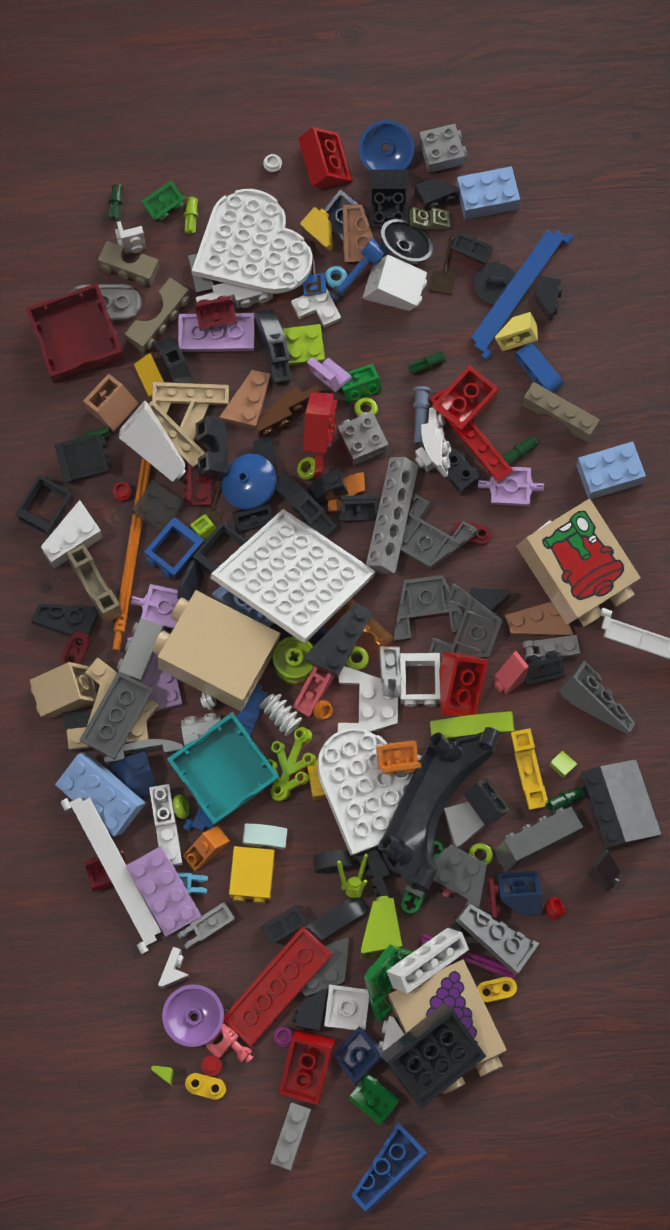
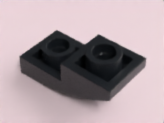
M272 437L253 441L254 454L261 455L269 460L277 475V460L274 456V441Z

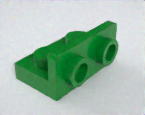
M373 364L347 372L352 378L341 387L346 403L382 391L380 378Z

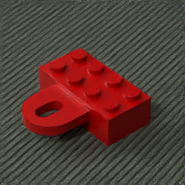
M311 392L305 413L303 451L316 452L314 478H318L323 474L325 453L327 448L331 447L336 423L334 417L337 400H334V394Z

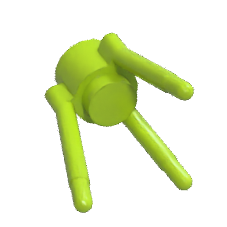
M364 854L358 877H351L347 882L341 861H337L342 882L341 888L351 898H360L366 886L367 880H363V882L361 880L368 854Z

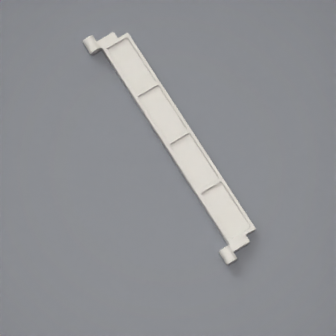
M605 608L601 609L600 615L604 616L601 629L605 630L604 638L670 659V638L611 619L612 611Z
M81 797L70 803L67 798L62 800L60 803L64 811L71 807L74 810L143 939V942H140L137 947L141 954L148 951L146 946L157 940L155 935L160 933L161 929L130 875L90 798L82 801Z

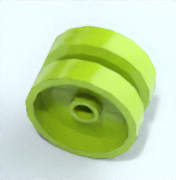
M292 636L283 639L277 644L273 653V665L275 673L280 680L292 685L306 682L314 667L303 661V657L313 648L309 641L303 643Z

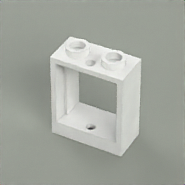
M400 653L402 677L401 704H405L406 707H415L417 704L434 707L436 704H440V653ZM405 666H435V694L406 695Z

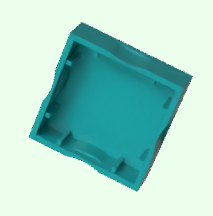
M233 712L209 728L203 736L188 743L167 758L214 825L280 779Z

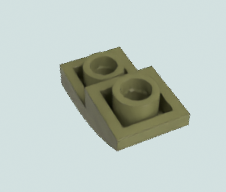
M412 207L410 210V226L431 230L449 229L450 215L448 211L434 207L430 211Z

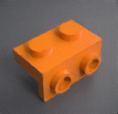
M416 741L376 745L377 769L384 772L385 775L396 774V771L403 770V772H414L415 768H421V763L417 759Z

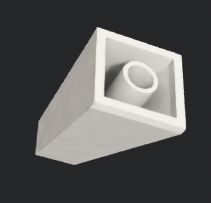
M144 400L120 428L119 438L173 482L176 478L180 479L185 473V462L149 404Z

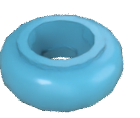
M339 266L330 267L325 273L326 284L332 288H338L348 276L347 272ZM333 274H339L342 278L338 281H334L331 279V276Z

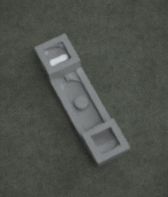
M164 739L139 740L123 745L115 760L106 756L104 761L106 766H111L124 759L125 755L160 749L164 750L165 756H171L183 748V745Z

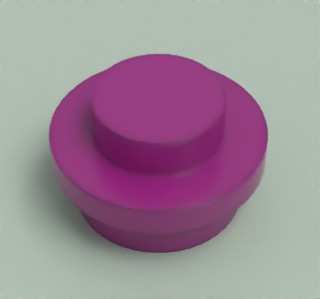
M288 1027L278 1028L274 1033L275 1043L283 1048L290 1046L293 1031Z

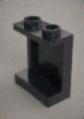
M100 433L54 444L64 483L108 472V467L112 466L109 455L105 456L103 448H107L104 436L100 437Z

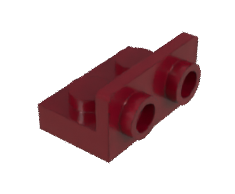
M188 465V471L184 473V482H187V489H184V501H187L188 507H211L212 479L198 476V468H192V465Z

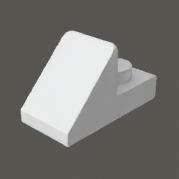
M172 948L158 984L160 988L165 989L190 977L186 973L175 970L176 967L180 968L184 958L181 955V949Z

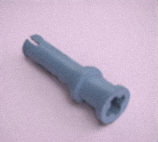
M417 386L413 388L415 393V403H413L415 410L414 444L424 445L421 425L427 423V410L430 408L428 403L430 388Z

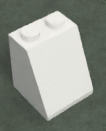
M386 255L375 265H372L363 299L410 311L421 303L422 296L420 295L427 283L425 279L427 272L390 255Z

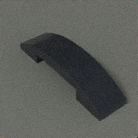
M361 897L351 898L307 925L305 929L321 942L349 923L358 920L370 912Z

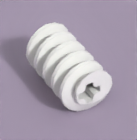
M271 694L262 701L259 708L265 709V715L270 714L269 719L271 721L275 720L274 725L276 727L280 726V732H285L284 736H288L299 726L302 718H294L297 712H289L292 708L291 705L286 708L284 707L287 700L280 702L281 694L276 696Z

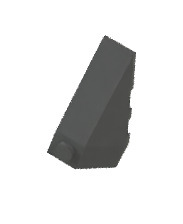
M584 660L563 682L558 691L572 705L628 735L635 722L621 704L615 703L612 691L604 688L600 682L602 680L601 676Z

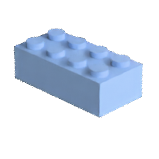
M88 752L78 754L55 784L72 800L81 797L82 801L90 798L106 829L113 836L122 834L146 804Z

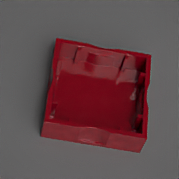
M98 283L72 291L61 298L50 299L26 308L53 383L125 358Z

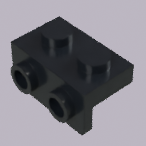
M554 650L548 651L545 655L539 657L537 655L527 656L524 661L529 667L525 683L529 685L565 676L562 662L563 655Z

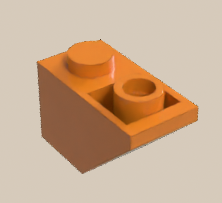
M216 826L204 832L183 857L192 869L197 871L216 856L230 840Z

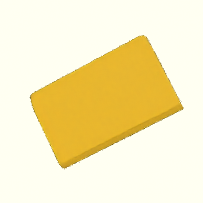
M148 354L136 362L134 367L148 396L151 397L152 383L164 381L151 354Z

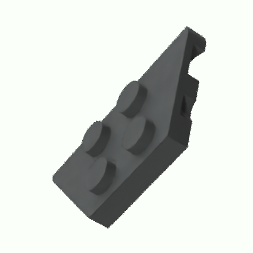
M348 937L325 945L333 955L302 989L301 993L304 996L308 997L322 989H328L329 985L338 986L345 983L349 945Z

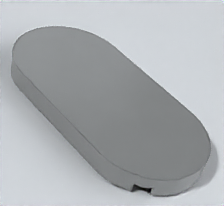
M125 284L99 285L112 322L129 321L138 315L142 305L141 297L133 287ZM89 285L77 286L76 288H74L73 291L84 288Z

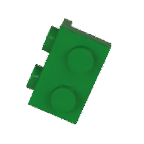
M170 180L143 199L141 204L153 220L157 218L162 220L169 215L168 210L171 208L176 210L184 204L182 201L186 197L181 195L172 180Z
M368 1074L348 1097V1100L379 1126L399 1103V1100L392 1092L387 1091L380 1085L377 1079Z

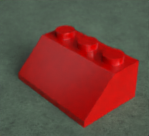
M312 127L298 137L312 187L328 189L353 181L339 133Z

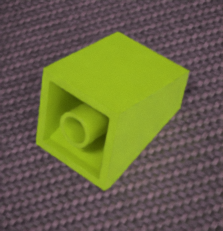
M381 896L376 898L377 901H373L361 947V959L380 956L390 944L402 948L393 898Z

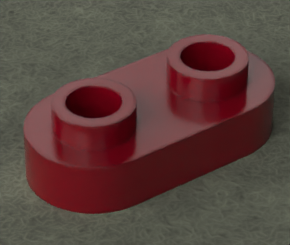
M464 520L459 521L455 524L453 534L456 532V530ZM465 521L476 527L479 532L486 534L484 537H481L478 532L467 543L484 546L490 542L492 533L487 526Z
M76 632L69 638L61 655L62 665L68 662L81 663L90 644V639L86 633ZM78 638L83 640V644L78 642ZM70 655L75 657L74 661L70 659Z

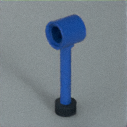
M373 238L360 252L364 256L363 259L337 289L333 287L332 292H329L332 299L341 302L340 299L345 297L343 295L344 291L369 262L375 265L386 253V250Z

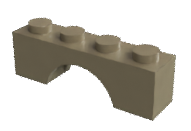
M169 278L159 291L160 299L163 303L160 314L149 321L136 320L125 333L126 342L144 354L148 349L153 348L157 337L164 334L168 323L174 321L180 308L185 307L189 302L188 289L172 278Z
M535 382L532 383L523 399L522 406L538 415L546 414L558 419L569 428L573 435L587 443L598 428L600 419Z
M82 544L67 552L71 567L104 623L106 624L121 616L122 611L118 600L112 590L106 586L85 545Z

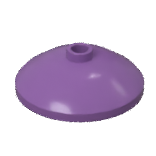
M186 985L175 990L166 1000L162 1012L163 1025L167 1034L178 1044L186 1047L203 1046L211 1042L219 1034L224 1022V1009L220 999L212 990L201 985ZM193 1014L198 1015V1019L196 1021L191 1020V1016Z

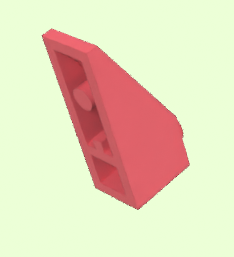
M517 651L510 656L494 677L495 687L499 692L503 691L505 695L525 681L529 666Z
M313 667L292 708L310 717L314 711L315 704L321 700L334 676Z

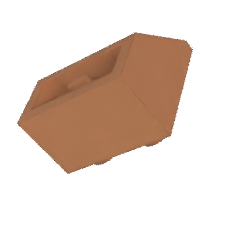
M110 374L83 400L85 409L113 432L139 406V403L128 390Z

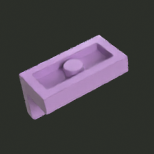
M313 357L307 362L312 374L334 392L352 378L349 373L330 358H327L321 364Z

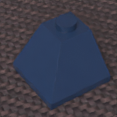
M145 751L125 757L109 767L110 772L141 799L150 796L149 787L156 786Z
M537 871L497 873L501 901L520 915L532 916L542 914V896Z

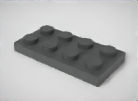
M118 671L82 734L80 742L115 760L154 690Z

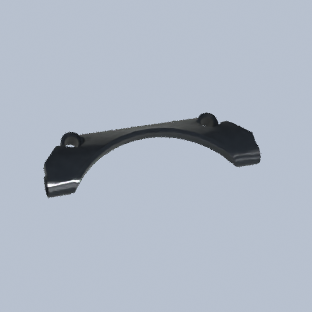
M486 727L483 732L457 738L456 741H449L440 732L430 737L428 745L419 761L421 768L415 769L394 815L378 844V848L391 860L397 861L395 867L412 889L428 892L438 871L434 860L433 844L441 814L462 782L474 770L491 758L501 737V733L498 730Z

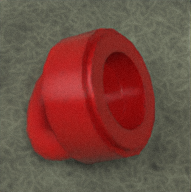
M552 897L545 903L544 910L548 918L555 920L565 914V905L559 898Z

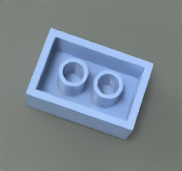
M512 166L457 177L456 186L459 189L458 196L464 220L519 209L520 197Z
M634 442L579 457L576 464L587 497L590 500L641 485L646 477Z

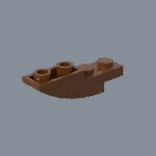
M319 384L302 393L296 387L276 401L257 426L258 437H267L274 430L280 427H287L293 421L292 413H298L304 406L308 405L311 392L322 393Z

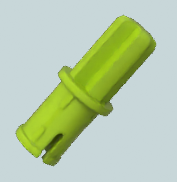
M188 197L186 199V212L184 213V231L188 234H194L196 232V219L198 218V199Z

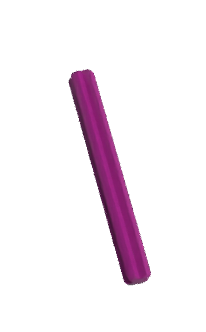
M423 934L420 944L424 945L434 937ZM466 951L457 958L504 977L514 979L516 976L502 963L471 951Z

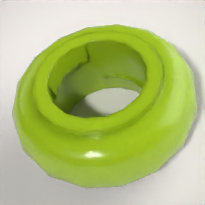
M365 397L356 402L354 407L356 416L364 413L360 409L363 405H369L372 408L370 412L373 411L374 416L377 414L378 407L373 399Z
M306 457L300 461L297 467L299 477L304 480L314 478L315 458ZM311 464L310 470L305 473L306 467Z
M355 646L346 665L354 670L363 669L368 664V653L362 647ZM353 654H360L363 658L360 663H354L351 661V656Z
M178 794L173 799V809L176 816L180 819L188 817L190 808L186 797Z
M476 843L469 849L468 854L475 857L476 851L483 850L487 858L482 862L488 866L493 858L491 848L484 843Z

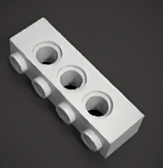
M446 928L386 972L393 988L408 994L468 951L469 948L462 932Z

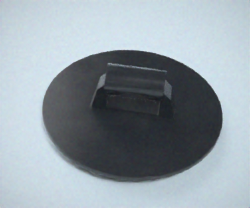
M496 262L482 266L474 276L473 285L476 294L484 302L494 305L515 276L514 271L507 265Z

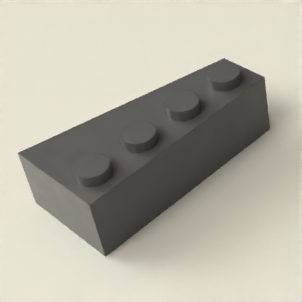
M572 807L567 809L559 808L553 812V816L549 818L547 815L536 821L537 824L533 826L527 824L520 829L521 832L517 834L511 832L504 836V841L494 851L504 871L511 870L518 861L520 864L528 861L529 858L535 855V852L539 855L551 847L550 844L553 843L555 846L577 834L583 826Z

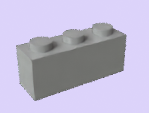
M143 618L140 619L139 623H135L132 631L134 636L131 641L128 640L125 647L126 655L124 659H120L117 666L119 672L143 683L155 655L152 652L154 643L159 634L164 631L162 625Z
M294 1103L290 1104L271 1165L289 1171L292 1170L311 1109Z

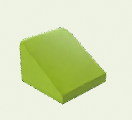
M206 514L190 524L193 531L204 542L216 530L215 525Z
M564 751L560 752L549 764L563 778L577 765Z
M152 1066L151 1070L172 1086L174 1070L170 1067Z

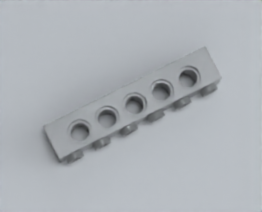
M406 457L389 459L366 562L367 566L379 574H394L397 567L419 466Z

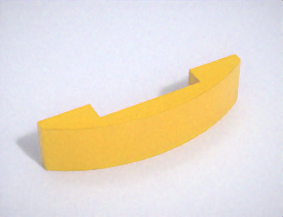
M531 729L511 732L517 768L528 808L533 810L546 807L545 802L548 799L539 771Z

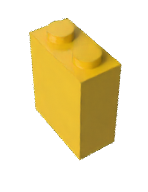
M234 846L229 896L233 898V901L245 902V899L254 900V903L265 904L266 901H270L275 857L274 850Z

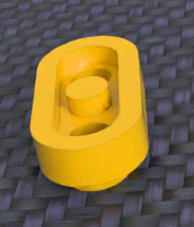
M503 977L482 982L478 985L477 989L484 1003H490L511 998L516 993L517 985L512 978ZM508 985L510 987V990L508 992H505L502 989V986ZM488 989L490 995L484 996L482 991Z
M193 1073L185 1081L186 1089L193 1095L219 1100L226 1093L224 1082L214 1077ZM198 1080L199 1086L193 1087L192 1081ZM214 1085L219 1086V1091L216 1093L212 1092Z

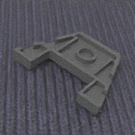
M415 494L412 508L408 514L409 518L405 526L400 552L432 569L477 535L479 531L476 527L463 521L454 535L450 536L423 521L421 518L431 504L428 500Z
M443 575L404 580L393 637L394 641L412 638L409 624L410 618L448 613L451 632H457L463 614L458 605L447 602L446 599L450 588Z
M452 583L446 600L447 602L465 607L453 643L432 638L427 653H440V655H443V651L478 657H489L502 619L456 584Z
M450 845L435 859L438 871L433 880L467 898L468 902L466 905L471 904L479 909L487 864ZM409 885L405 888L419 897H422L424 893L423 891L412 889Z

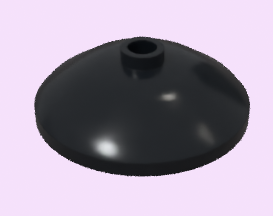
M392 219L384 223L380 230V240L386 251L394 258L409 264H419L427 261L432 254L433 245L430 237L423 229L411 227L410 221Z

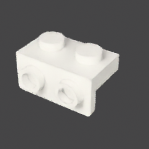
M121 221L117 222L118 229H115L118 245L124 247L125 254L139 253L146 249L142 226L123 231Z
M208 713L204 717L196 718V716H189L181 720L184 746L203 736L209 728L221 720L220 715Z

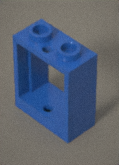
M174 517L144 551L145 560L151 566L159 567L161 569L160 572L168 579L172 577L176 581L190 564L191 560H193L192 556L204 544V540ZM172 531L192 545L190 550L174 568L154 554L155 550Z

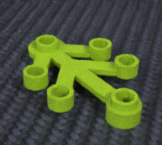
M300 727L295 730V743L288 760L284 751L285 745L279 741L272 743L271 749L277 753L283 771L281 778L274 782L271 788V796L274 800L283 801L287 799L290 795V790L301 784H306L309 780L307 773L298 771L307 766H313L316 762L315 755L306 753L303 755L302 760L296 763L302 745L308 744L312 739V733L307 728ZM271 759L267 760L270 764L272 763L273 769L278 774L277 762ZM298 772L295 775V779L289 781L290 776Z

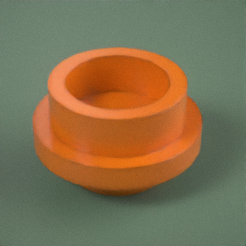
M320 700L315 704L314 715L316 718L324 720L332 715L333 708L328 701Z

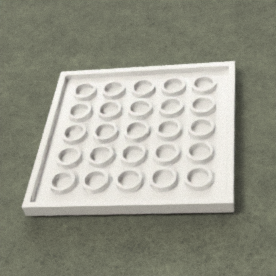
M283 509L211 574V579L305 643L374 577L375 571Z

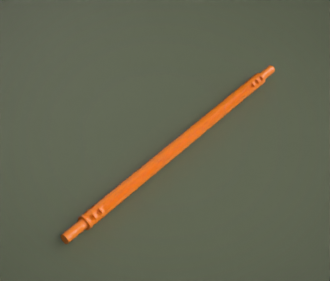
M143 457L119 596L122 615L116 618L113 629L115 635L112 650L117 652L120 651L122 635L125 633L152 465Z

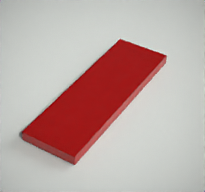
M302 926L224 1015V1022L252 1047L332 957L333 953Z

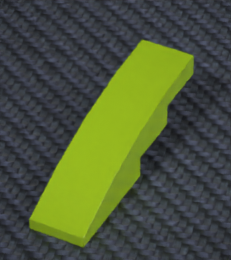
M511 711L430 721L431 736L440 732L447 739L456 740L457 738L483 732L486 727L494 728L501 734L514 732L513 714Z

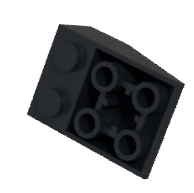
M370 169V226H383L384 223L392 219L407 220V169Z

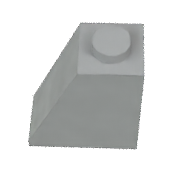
M469 802L444 809L453 845L458 849L486 827Z

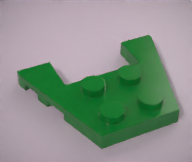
M391 944L381 953L377 961L364 975L374 1017L380 1022L392 1009L391 1005L385 1000V997L393 989L386 971L413 953V951Z

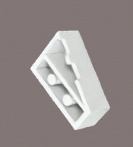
M79 500L43 543L41 548L55 569L68 560L67 552L82 544L88 548L102 539L103 536L101 530Z

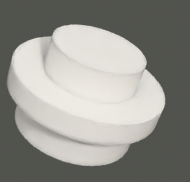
M275 154L268 155L263 162L264 168L272 173L279 171L282 167L281 158Z
M202 692L200 700L203 707L212 710L214 706H217L216 699Z

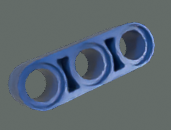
M529 343L515 353L519 364L536 384L551 392H554L563 385L559 374L534 344Z

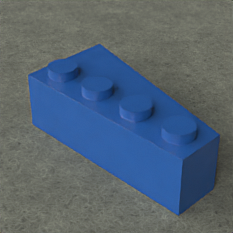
M399 1122L351 1195L353 1200L367 1215L428 1157L427 1152Z

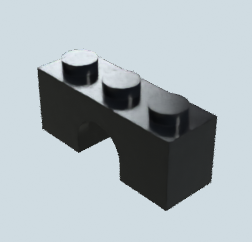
M206 416L195 423L196 441L203 442L209 448L208 452L197 458L198 476L219 480L227 475L229 470L225 421Z

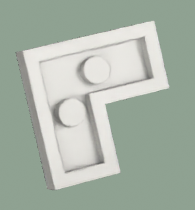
M327 288L324 294L303 295L291 301L299 319L317 312L324 328L341 321V316Z

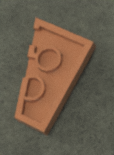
M362 204L342 205L344 262H360L364 257L360 252L373 238Z
M252 370L219 419L257 428L271 378L270 374Z
M552 602L505 615L510 635H547L554 637L555 635H573L570 625H566Z

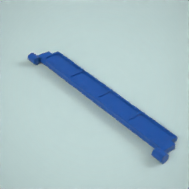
M546 230L470 338L476 343L474 347L483 353L481 355L482 359L487 361L491 356L492 351L487 349L488 345L560 243L563 242L565 245H569L573 239L571 234L567 233L564 236L557 230L554 233Z
M259 684L256 685L242 712L239 711L237 719L249 736H251L262 710L259 706L268 695V693L261 691L263 686ZM200 806L194 821L186 819L183 826L184 830L190 831L193 827L203 831L205 827L212 829L214 824Z

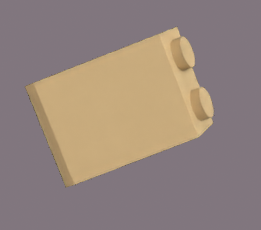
M68 662L30 680L31 692L35 696L37 703L36 709L41 717L53 718L62 715V713L94 705L97 692L93 680L85 674L89 666Z

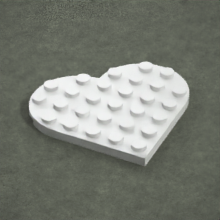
M241 189L236 190L234 194L227 197L223 196L214 206L192 268V275L267 293H283L297 288L307 279L312 268V252L301 235L285 228V212L273 196L260 190Z
M348 728L335 733L323 745L317 760V773L351 856L378 846L414 773L400 770L396 771V774L385 775L384 772L378 770L376 745L387 744V742L379 735L376 736L362 728ZM417 755L418 762L422 757L420 755Z

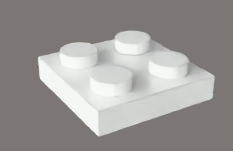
M329 985L324 1026L356 1030L360 1026L365 1030L369 1003L367 989Z

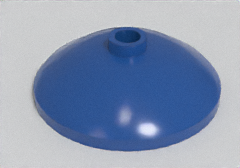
M377 121L371 124L360 138L359 156L363 165L369 171L370 169H406L413 158L414 142L412 136L402 124L396 121ZM388 144L390 149L384 151L383 145Z
M247 454L240 456L229 465L228 474L222 479V491L226 500L232 506L241 510H250L262 506L270 499L275 490L277 482L276 471L271 462L261 455Z

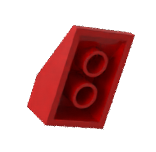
M469 365L432 405V408L459 430H462L484 412L498 397L499 388Z
M443 651L439 668L441 714L453 716L477 715L488 660L475 655Z
M296 1029L291 1038L279 1094L318 1105L336 1040Z

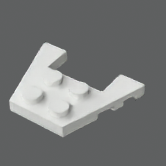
M344 666L339 675V685H359V723H338V732L348 728H362L368 732H375L397 725L398 697H395L394 694L395 683H388L389 694L388 696H383L380 678Z

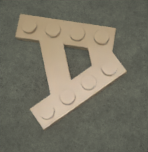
M152 383V401L149 403V406L183 460L188 465H192V468L198 464L197 458L205 454L193 441L196 435L195 423L203 419L209 405L229 404V385ZM171 403L190 404L180 427L166 414Z
M99 658L85 672L88 677L100 685L89 722L117 674L116 671ZM149 699L124 744L148 739L147 721L159 708V705L152 699ZM86 727L67 729L69 750L91 748L80 742Z

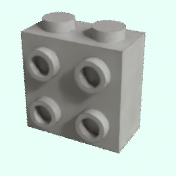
M455 124L419 132V143L428 173L464 165L467 151L466 147L461 144L462 134L460 130H457Z
M373 411L361 413L356 419L351 421L345 420L337 426L338 435L353 466L388 451V442Z

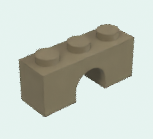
M106 241L98 258L101 270L106 273L113 272L118 274L123 279L135 280L136 283L142 286H152L160 268L158 259L141 253L136 262L126 263L123 261L126 255L124 247Z

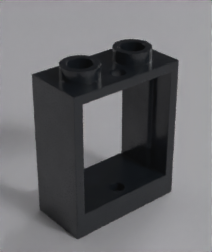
M39 475L15 515L19 521L50 536L74 500L72 490L65 485L59 486L55 484V481L48 476L44 478ZM43 488L65 499L50 523L28 512Z
M222 522L192 556L198 566L209 575L218 566L205 556L223 535H226L240 547L249 540L246 536L241 537L237 534V530L231 524L226 525Z

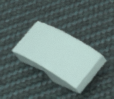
M246 823L244 824L242 844L256 847L268 846L283 850L286 846L287 828Z

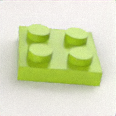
M321 324L283 328L291 359L288 361L289 366L308 364L307 362L312 357L318 362L325 361Z

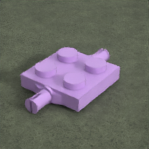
M511 467L513 474L500 483H497L493 477H491L490 481L478 480V488L490 489L491 505L529 507L532 491L544 492V483H533L531 468Z
M150 584L144 599L132 597L131 604L142 606L141 618L171 630L177 624V621L171 619V615L180 600L177 599L178 590Z

